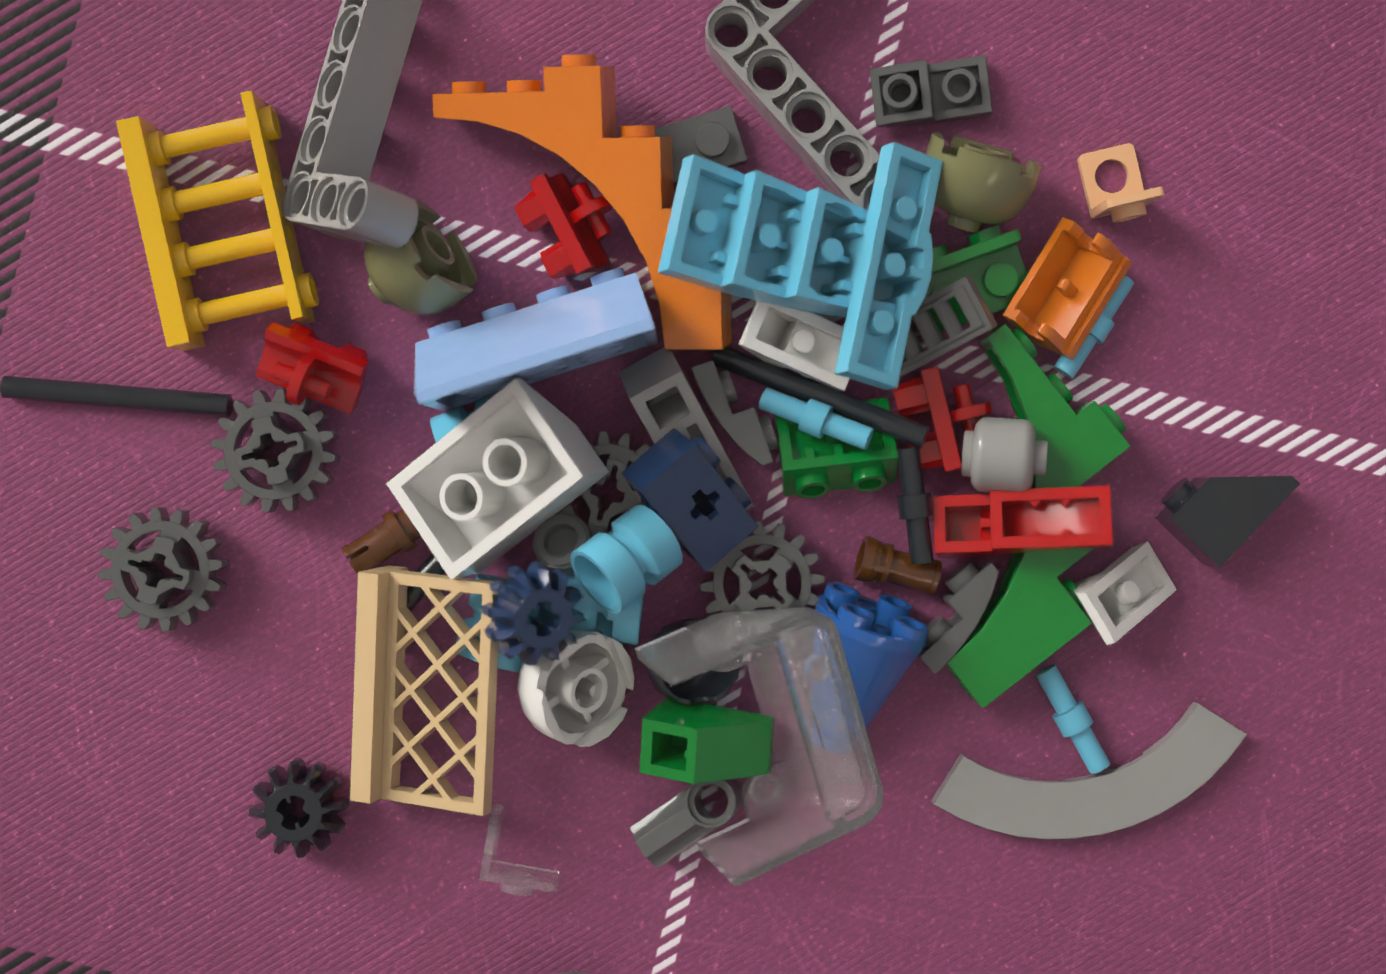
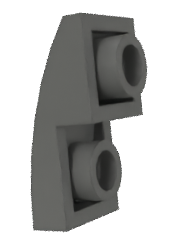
M986 55L928 64L927 60L870 69L877 127L932 124L994 115Z
M713 360L692 367V374L704 401L729 438L760 466L773 462L770 451L779 448V444L769 416L758 419L754 407L732 415L729 405L739 400L728 369L717 373Z
M968 561L945 581L949 590L940 598L955 615L948 621L942 615L927 626L928 639L924 649L918 656L920 661L934 674L965 643L984 613L999 573L992 563L981 561L975 566L971 561Z

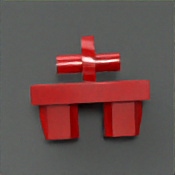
M543 173L531 180L529 183L533 191L515 205L514 209L523 226L529 232H538L551 224L559 238V242L540 253L541 261L550 278L559 279L574 274L598 272L610 265L611 262L599 241L612 233L604 217L606 213L613 209L608 200L603 195L595 198L586 181L572 188L564 173L549 177L547 173Z
M272 322L265 330L264 351L257 368L256 377L286 388V401L300 406L308 397L352 414L358 406L369 363L367 352L350 344L337 348L318 340L319 338L315 335L313 329L298 323H294L287 328Z
M938 366L921 370L922 377L911 379L897 386V388H893L899 415L905 417L931 411L936 432L928 434L923 447L920 448L922 469L944 466L946 472L962 468L961 456L952 422L961 421L963 434L965 430L974 431L975 425L978 422L977 416L993 413L991 401L974 405L969 383L952 387L957 409L949 411ZM906 443L907 448L916 447L914 445Z

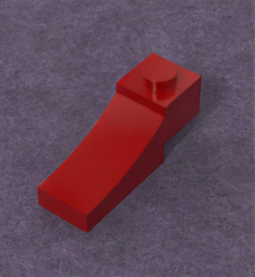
M1110 485L1026 489L1025 491L989 490L990 494L933 496L934 553L939 558L991 557L1022 552L1113 547Z

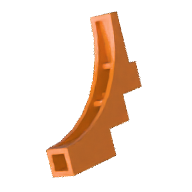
M595 54L561 55L562 67H543L544 91H542L541 80L507 81V92L487 93L486 81L451 82L452 94H432L433 118L477 121L518 133L562 157L598 188L622 217L646 260L660 304L665 349L722 350L732 343L731 294L658 273L674 202L673 137H655V125L620 126V137H617L615 67L597 66V55Z

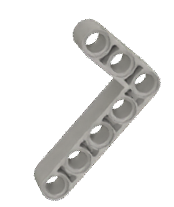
M342 0L284 194L283 214L287 220L339 239L372 243L391 248L402 247L412 236L418 220L416 200L371 182L369 178L422 0Z
M724 0L709 15L705 27V46L710 59L830 193L868 210V201L872 195L880 155L774 38L815 0H788L786 5L776 9L766 7L760 0ZM734 25L743 30L746 40L737 47H726L718 42L715 34L723 26ZM772 67L781 72L784 77V83L776 90H765L756 84L753 75L761 68ZM801 109L813 110L821 118L822 127L814 133L801 132L792 123V115ZM837 151L851 152L859 161V172L853 176L839 175L831 166V155Z

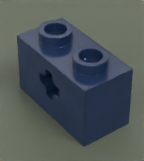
M673 428L621 474L647 507L665 521L674 533L682 551L707 572L759 526L745 509L752 503L748 495L731 477L724 481L714 469L721 461L713 449L700 436L691 441Z

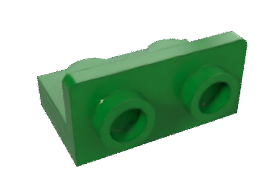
M1000 225L987 228L967 237L969 247L950 254L946 245L933 248L932 276L925 298L971 274L991 314H994L1008 307L1027 276V271L1017 243L1022 240L1018 229L1002 234ZM956 297L950 298L949 302L961 325L969 323ZM930 309L929 311L940 332L946 331L935 309Z
M888 398L864 400L890 411ZM775 415V428L782 469V488L785 496L797 495L801 498L812 499L824 496L829 491L853 488L860 492H871L895 482L898 454L894 437L874 430L869 446L866 450H863L825 434L821 439L799 431V424Z

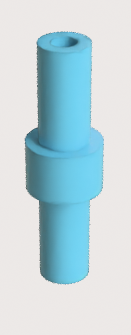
M1126 275L1124 276L1074 359L1070 360L1060 356L1053 367L1056 371L1067 378L1073 379L1095 344H1103L1115 325L1111 319L1133 287V280Z
M767 387L759 402V409L799 424V431L819 439L825 434L866 450L873 436V428L833 413V406L812 398L806 403Z
M1055 664L1038 671L1035 676L1056 711L1052 718L1062 736L1071 738L1090 774L1106 769L1111 763L1090 727L1094 721L1083 701H1076Z

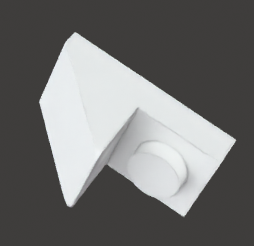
M756 301L738 344L739 346L765 362L780 368H788L838 391H845L850 379L835 374L844 327L812 312Z
M1148 541L1129 549L1102 572L1073 583L1077 587L1073 591L1082 604L1083 610L1106 645L1116 643L1177 590Z

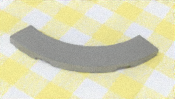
M1193 702L1182 718L1165 736L1142 752L1143 755L1116 769H1108L1095 774L1064 780L1044 781L1000 772L960 754L931 799V802L962 820L1013 836L1038 839H1076L1107 834L1134 826L1159 815L1187 798L1220 769L1247 734L1200 704Z

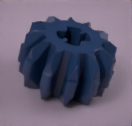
M531 562L526 573L517 566L508 567L509 584L507 586L497 581L489 583L491 591L498 595L497 601L480 607L484 615L494 619L484 631L487 638L494 642L500 641L498 646L499 653L509 659L519 655L520 660L525 664L537 665L541 654L551 661L559 660L558 643L561 641L569 645L578 644L575 635L569 632L571 624H579L586 621L582 612L573 609L583 595L579 589L567 586L569 581L568 574L557 568L548 572L546 565L540 562ZM536 604H538L540 608L538 615L536 616V618L532 615H529V619L531 621L529 623L527 621L529 611L532 609L537 612L538 608Z

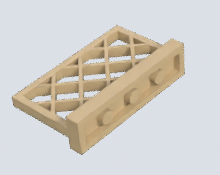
M391 565L358 572L350 801L371 804L379 799L479 816H485L491 812L499 641L494 642L487 638L484 629L494 619L484 615L482 609L481 620L470 629L452 604L464 593L481 594L482 606L487 603H495L498 595L491 591L489 584L494 581L463 577L451 580L446 575L408 571V567ZM407 586L421 587L435 605L420 622L417 621L407 608ZM441 590H447L451 592L445 597ZM441 615L460 638L444 655L425 631ZM414 640L433 663L418 679L415 678L405 665V649ZM465 647L469 649L479 662V678L469 687L450 664V661ZM437 673L442 675L458 696L442 712L423 688ZM477 691H478V699H477L476 696L474 695ZM412 697L431 721L416 736H414L402 720L403 705ZM463 704L477 721L476 736L467 744L447 720ZM436 729L455 753L440 769L421 745ZM409 754L429 778L419 788L400 785L401 761ZM460 762L463 763L474 778L473 797L459 795L445 777ZM433 786H435V788L438 790V792H437V791H431L430 789H431Z

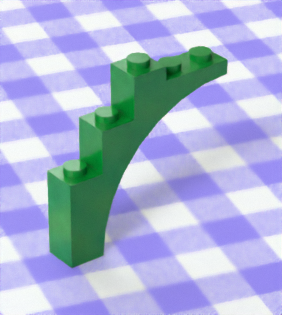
M1004 324L994 329L978 342L1002 380L1016 419L1030 420L1036 428V440L1048 441L1046 475H1034L1030 489L1079 487L1130 447L1121 435L1126 431L1123 421L1107 404H1103L1100 407L1096 401H1090L1080 404L1074 410L1069 406L1068 403L1073 400L1072 394L1055 374L1051 373L1048 376L1044 374L1033 359L1038 355L1035 346L1020 329L1016 328L1011 331ZM1094 548L1012 554L999 586L989 600L976 627L955 655L945 664L971 699L981 708L991 703L1092 624L1083 612V606L1073 591L1077 587L1068 578L1060 582L1057 577Z

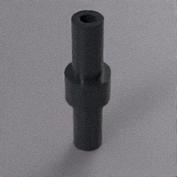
M920 448L898 449V467L902 495L896 497L899 519H905L911 564L934 562L928 517L933 516L934 512L931 492H925Z

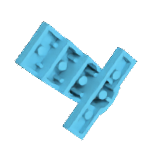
M896 142L882 146L869 209L866 210L820 187L805 191L758 170L743 174L695 154L690 155L682 161L658 273L759 302L812 313L845 317L846 320L835 374L884 390L897 388L911 317L916 314L923 302L932 276L933 248L931 234L928 232L943 161Z

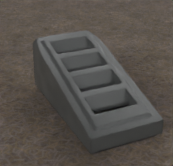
M971 274L925 298L916 314L911 317L928 350H923L910 326L899 378L998 326ZM954 296L971 326L965 330L949 302V299ZM930 309H935L949 339L945 340L929 311Z

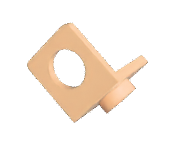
M1130 143L1085 153L1078 157L1077 162L1091 219L1111 215L1112 222L1119 223L1147 215V205L1164 196L1163 186L1144 190L1135 149ZM1115 161L1125 169L1127 180L1121 191L1108 193L1097 185L1095 172L1102 162Z

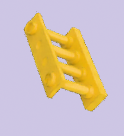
M252 90L240 93L246 117L167 135H164L161 130L157 131L155 126L139 116L116 121L168 348L188 351L206 347L202 332L208 330V324L289 307L292 320L302 324L315 322L312 307L319 305L317 287L310 272L304 273L293 222L287 220L283 214L285 187L274 140H279L282 137L280 123L272 105L266 106V103ZM251 140L258 173L178 191L174 186L169 187L165 165L171 163L172 157ZM264 196L270 229L189 246L187 242H182L177 221L183 219L184 213ZM276 251L283 284L202 302L199 297L194 298L190 276L196 274V269Z

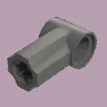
M736 779L691 784L630 827L635 843L645 858L658 869L703 837L730 821L741 809L743 790ZM707 784L717 785L725 791L728 797V806L723 814L711 813L704 807L701 801V794Z

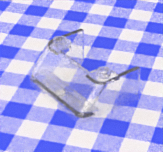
M807 607L723 612L709 616L635 648L638 659L672 686L709 669L718 672H728L746 665L760 713L775 717L773 741L775 761L772 762L771 771L767 775L748 777L742 788L741 798L747 818L697 842L700 852L735 887L869 823L878 814L883 802V788L837 626L829 617Z

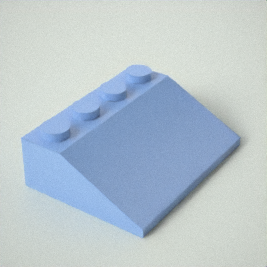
M623 268L609 270L591 277L592 287L571 293L568 285L560 286L537 294L538 304L517 311L514 303H507L483 311L481 314L484 321L462 328L460 320H455L429 328L427 330L429 339L415 343V395L418 404L447 411L498 392L515 378H521L529 385L657 344L655 327L637 273L625 276Z

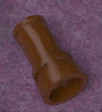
M865 536L856 558L854 580L868 581L879 585L888 582L925 592L927 595L932 596L940 581L942 562L935 559L931 563L911 564L910 553L895 550L893 544Z

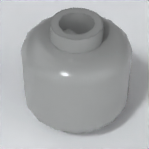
M997 417L981 418L976 423L974 431L965 430L962 476L971 477L973 487L980 492L990 493L989 490L1025 491L1030 489L1034 475H1046L1048 441L1036 440V428L1030 420Z

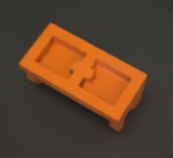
M1062 217L1002 316L1015 328L1020 329L1032 343L1073 360L1132 265V262L1128 257L1123 256L1116 246L1101 233L1097 232L1093 239L1076 222Z

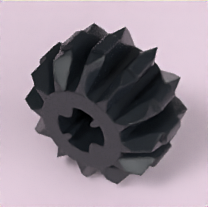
M295 758L289 763L288 772L280 765H275L267 772L270 783L259 782L254 786L253 793L262 802L255 804L249 809V816L255 819H265L266 823L256 831V838L264 839L273 833L277 837L273 844L274 853L281 854L291 842L296 857L303 858L309 853L311 844L318 850L323 851L331 844L329 833L339 834L344 829L346 823L335 813L345 811L350 805L349 799L333 797L332 793L343 784L342 778L337 776L325 783L321 779L326 768L324 763L317 762L307 774L303 759ZM297 797L305 800L303 810L307 814L302 818L294 815L296 805L292 801Z

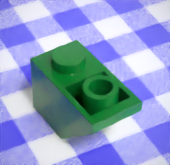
M665 698L642 719L640 773L691 784L767 775L772 767L775 717L705 703L688 706L679 702L674 703Z

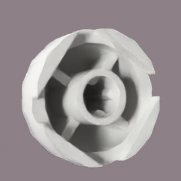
M569 630V632L575 635L578 644L569 645L563 641L558 643L559 660L551 661L541 654L537 665H527L523 662L519 670L517 691L522 710L534 728L566 745L575 744L580 747H588L609 737L623 721L628 709L621 705L625 698L626 688L633 691L635 677L631 658L620 642L596 631Z

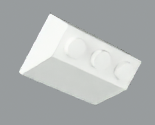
M515 378L386 484L449 578L453 580L482 572L535 531L542 523L553 517L598 482L609 471L574 422L521 378Z

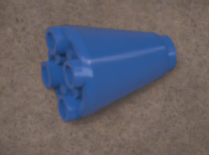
M839 582L827 583L824 594L819 596L816 603L807 713V719L810 723L808 735L814 741L831 749L849 750L853 740H858L863 735L922 652L928 639V627L909 616L912 609L910 603L888 594H881L877 601L861 596L856 589Z

